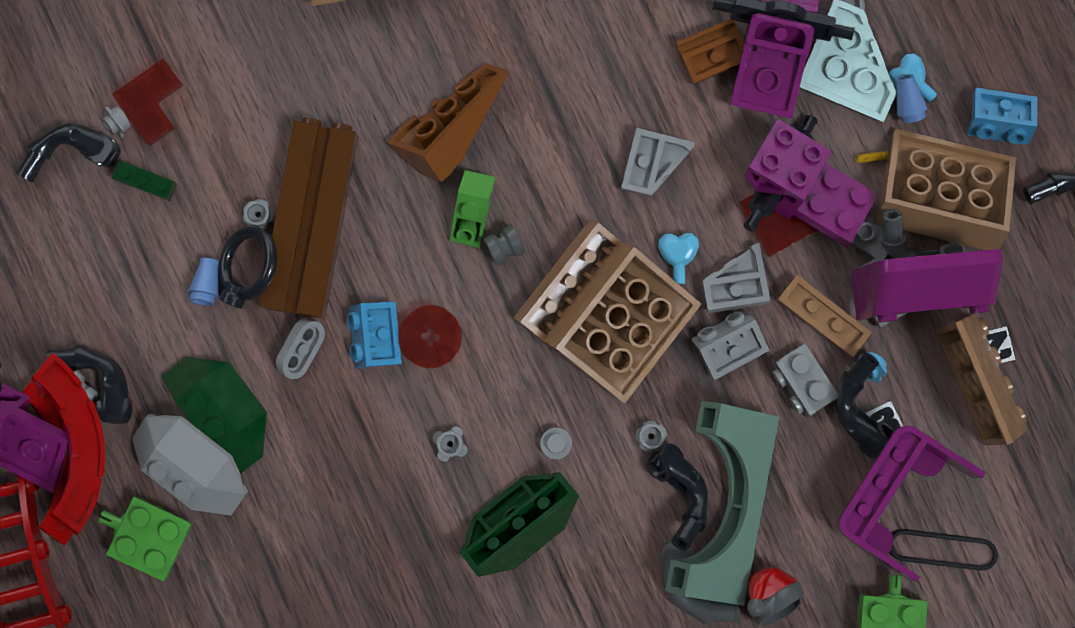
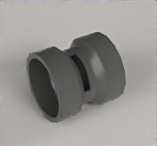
M512 224L503 228L499 237L491 234L483 238L497 266L506 262V255L508 254L509 256H519L525 253Z

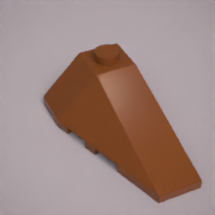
M485 63L455 86V92L448 98L443 100L437 98L430 103L433 108L419 119L416 115L408 119L386 143L420 174L442 183L445 178L451 175L455 167L465 156L508 75L506 69Z

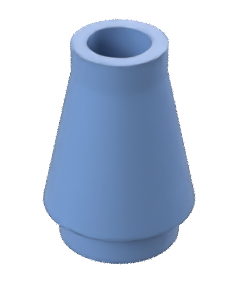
M906 74L895 79L897 85V116L901 117L902 123H913L926 117L925 111L928 107L916 84L914 75Z
M200 258L199 266L187 291L190 294V302L202 306H214L215 299L219 298V261L211 258Z

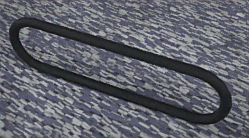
M898 530L892 534L893 541L897 536L906 534L988 545L993 551L992 561L985 566L903 557L895 553L892 546L890 554L900 561L981 571L992 568L998 558L995 545L985 539L913 530Z

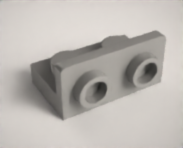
M747 310L731 313L726 317L725 321L702 329L697 336L691 339L694 346L698 349L710 376L714 380L770 351L756 320Z
M805 343L772 364L775 368L772 372L775 380L781 388L785 386L788 388L793 396L789 400L799 415L804 413L806 417L812 416L816 411L838 398L837 391Z

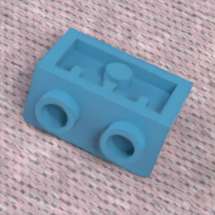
M976 87L972 94V120L967 129V135L985 140L1005 141L1012 144H1029L1037 128V97Z
M396 302L361 303L351 306L349 308L350 312L347 315V326L352 332L350 357L355 364V369L402 364Z

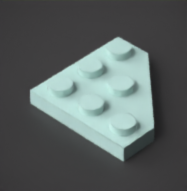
M833 0L827 16L835 17L836 24L855 27L852 41L832 36L831 41L816 39L804 67L800 88L884 122L895 98L896 90L871 31L865 11L841 0Z

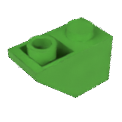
M467 170L464 171L457 194L450 241L480 248L496 177Z

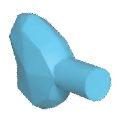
M906 54L901 59L900 66L888 73L895 90H897L895 81L897 77L913 74L923 98L928 103L937 95L925 83V67L922 59L916 54Z
M685 233L679 237L673 234H664L659 239L658 249L664 260L673 266V280L678 284H685V266L693 260L699 248L698 238L692 233Z

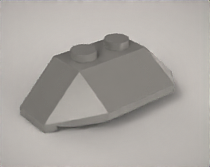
M148 414L132 437L141 471L191 510L231 516L248 493L246 485L242 483L241 475L233 456L182 416H156L155 414Z

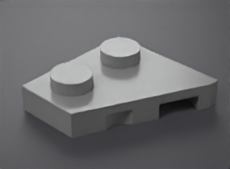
M760 243L752 245L748 251L738 258L732 259L722 269L712 273L702 281L707 313L770 303Z

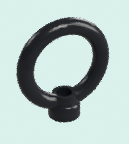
M247 226L239 229L228 239L221 252L219 277L224 289L219 300L230 306L242 309L245 301L254 299L262 294L274 277L277 267V249L273 238L263 228ZM253 238L261 243L265 259L261 275L253 285L246 288L234 282L231 267L237 248L245 240Z

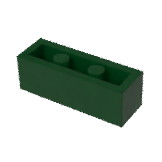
M120 160L112 176V179L169 202L177 186V183L170 179Z

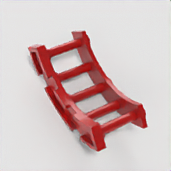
M52 352L30 379V383L22 393L31 397L29 404L42 420L67 433L69 442L68 459L59 487L55 490L51 506L45 518L38 526L47 535L62 546H65L73 533L76 536L80 533L97 503L102 477L105 472V442L96 407L81 386L82 382L69 366Z
M17 475L18 480L0 485V498L19 493L21 511L1 516L0 530L23 524L28 547L0 554V568L32 559L38 582L0 592V606L43 594L49 612L8 624L6 621L2 622L0 618V628H41L55 624L56 628H68V623L72 622V613L69 605L63 604L47 560L50 556L49 547L46 540L42 539L40 529L38 528L39 521L35 492L39 490V486Z

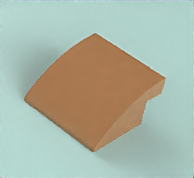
M589 220L513 319L625 404L698 310L701 303L637 248L621 242L600 223Z

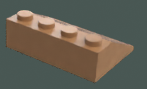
M895 128L878 196L875 224H884L883 214L886 210L897 209L902 212L904 231L983 250L1000 249L1010 232L1016 157Z
M971 314L934 329L983 445H1008L1016 441L1027 431L1024 426L1026 416L1019 405H1015L1011 395L1014 393L1012 383L1007 376L1003 377L999 364H1001L1000 355L994 346L991 347L986 336L989 335V331L983 318H978L977 314Z

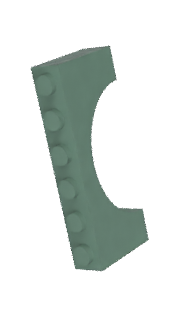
M701 401L695 432L710 439L719 449L724 459L729 482L728 502L721 525L712 540L693 556L677 560L671 559L665 591L684 597L744 606L757 534L760 527L763 502L766 495L769 470L772 463V454L779 422L778 416L722 403Z

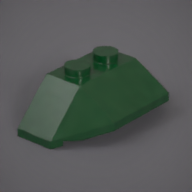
M186 357L162 375L173 399L190 422L233 456L240 474L263 457L268 412L230 362Z
M560 472L523 476L473 516L460 554L478 577L516 569L565 529L579 495Z

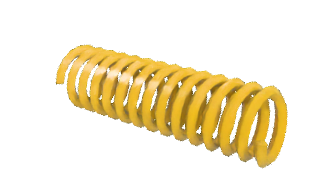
M888 151L873 152L871 155L870 153L860 154V157L855 155L857 163L887 160Z

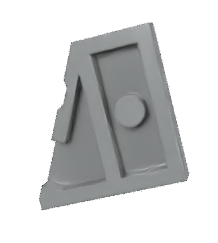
M636 128L621 190L652 197L690 153L695 142Z

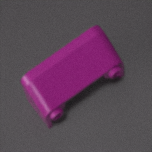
M1001 249L895 258L876 261L851 271L856 320L860 321L877 317L878 323L897 321L898 314L961 307L969 308L970 314L990 312L989 306L996 304L1003 265Z
M913 426L900 427L892 433L841 513L838 520L839 530L846 538L867 554L904 578L917 582L920 576L887 556L893 546V536L889 529L877 522L910 469L919 475L929 477L938 474L947 462L972 479L983 478L986 472Z

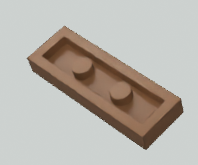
M798 275L792 279L777 299L780 304L850 358L856 355L872 334L865 326Z

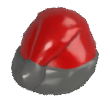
M764 568L755 572L749 579L750 601L747 605V612L753 616L757 626L773 624L788 617L803 601V589L800 582L783 570Z

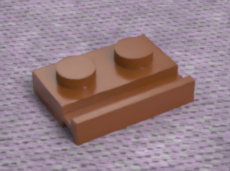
M729 19L679 40L675 43V46L681 55V60L692 84L696 85L738 67L744 41L739 30L736 28L735 21Z

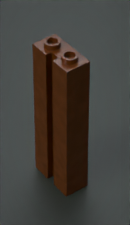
M306 117L303 118L302 122H293L272 234L277 249V267L270 285L261 294L259 307L325 320L359 138L357 132L352 131V126L334 123L333 127L327 128L321 126L320 120Z

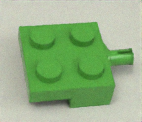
M133 496L126 513L121 518L103 510L101 513L103 517L98 519L99 523L115 529L114 539L108 549L107 556L163 582L167 580L193 525V522L171 513L166 508L140 496Z
M889 574L888 594H859L857 626L859 628H926L928 601L907 598L901 595L903 576Z

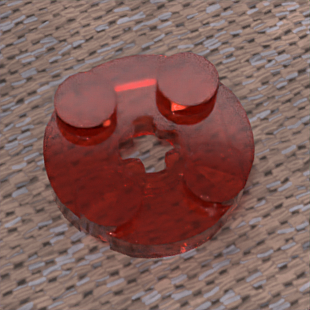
M425 305L415 309L403 320L399 329V344L405 356L415 365L427 369L439 368L450 363L458 354L462 344V330L456 318L445 308ZM429 328H434L435 334L440 335L439 341H434L433 346H427V341L422 339V333H428Z

